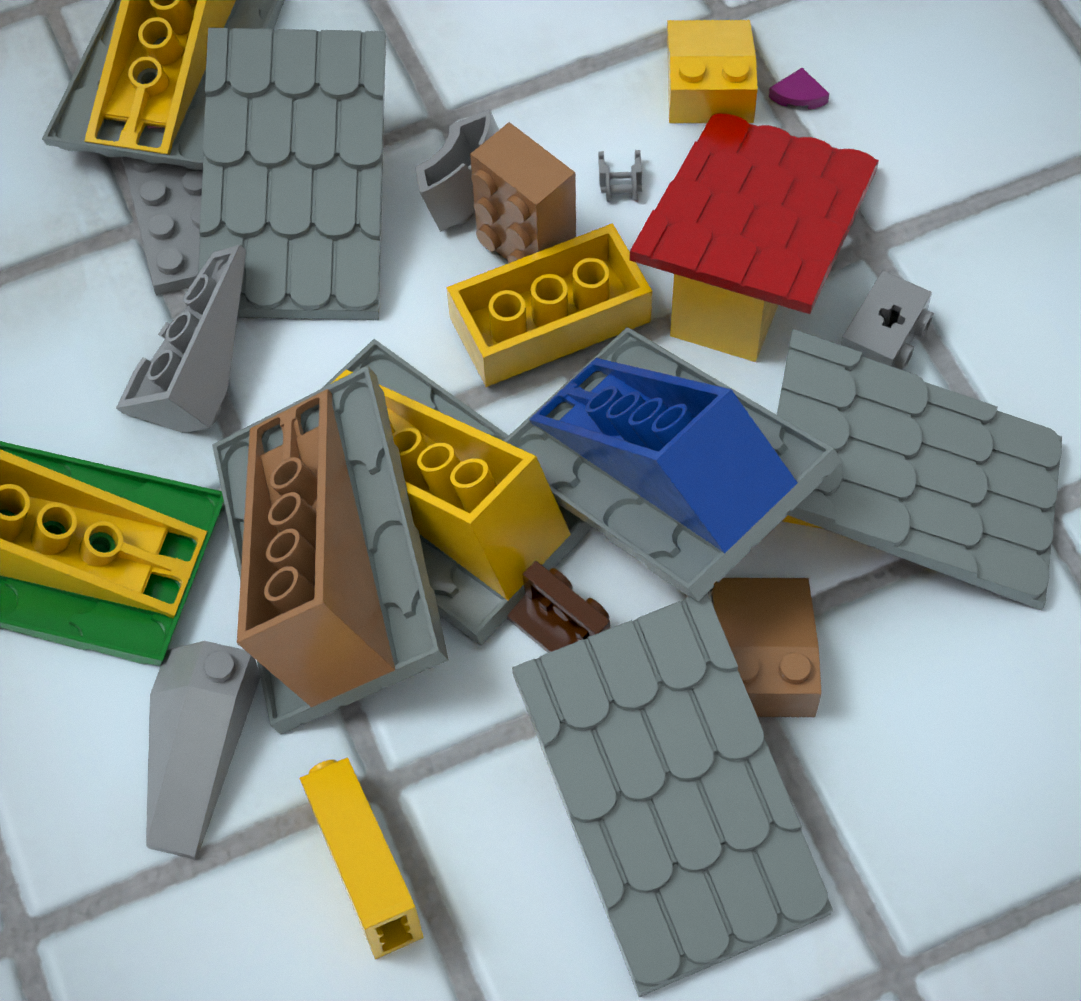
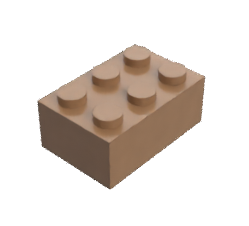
M510 122L470 153L477 229L476 236L487 250L492 252L495 250L511 263L576 237V172Z

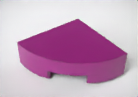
M800 68L769 88V98L785 107L791 104L808 106L807 109L819 108L828 104L830 95L803 68Z

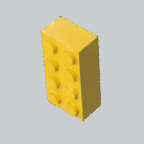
M613 223L446 287L450 320L485 387L619 335L626 327L634 329L651 322L652 289L636 262L629 261L630 252Z

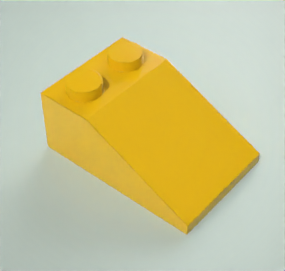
M667 20L669 123H708L712 115L719 113L735 115L743 118L748 123H754L758 87L756 53L750 20Z

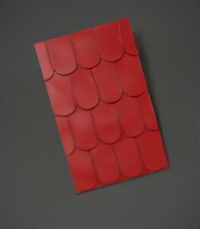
M723 113L712 115L698 141L694 142L677 175L669 183L656 209L652 210L630 249L629 261L674 274L670 336L756 362L778 305L811 314L874 178L879 160L860 150L831 147L827 142L817 138L791 136L788 132L778 127L752 125L735 115Z

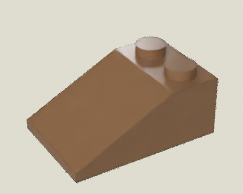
M722 578L719 582L716 581L711 589V603L735 657L739 674L757 717H816L821 698L819 645L809 578Z

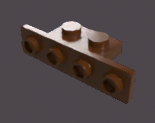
M537 561L522 574L525 595L507 615V619L547 653L610 629V616L601 604L592 598L584 600L572 590L573 586L564 574L555 568H551L548 571Z

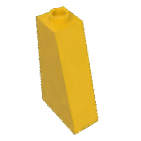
M348 757L340 761L326 760L310 769L309 774L300 777V780L375 960L424 938L415 904Z

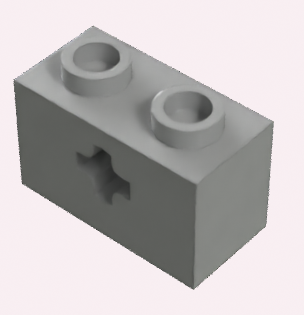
M882 270L844 333L841 345L862 352V357L905 370L914 351V346L910 345L915 335L923 338L933 319L934 313L928 311L932 292Z

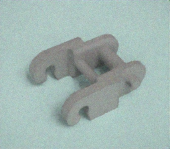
M635 150V164L631 166V172H610L609 166L605 165L604 151H598L599 186L601 187V193H606V201H610L611 194L631 193L633 200H637V192H642L640 150ZM631 178V184H610V179Z

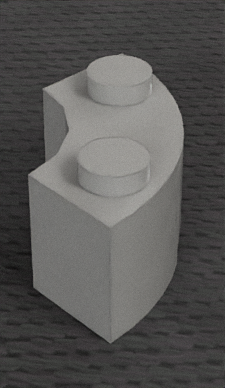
M490 109L449 125V136L443 147L429 160L415 167L420 194L440 232L452 226H460L467 223L475 212L470 153L499 131Z

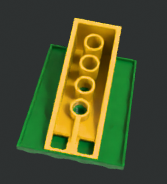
M0 441V629L15 631L80 650H85L86 648L140 664L160 666L224 503L222 491Z

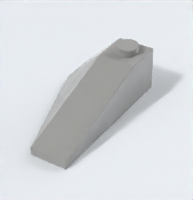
M237 245L215 251L211 254L183 296V302L187 307L175 317L171 324L165 323L158 334L165 340L151 361L142 357L116 407L117 410L123 414L182 433L210 429L217 421L222 411L221 403L229 384L246 256L245 248Z
M201 641L166 651L150 693L146 846L150 849L197 860L260 681L259 668L255 658L243 649Z

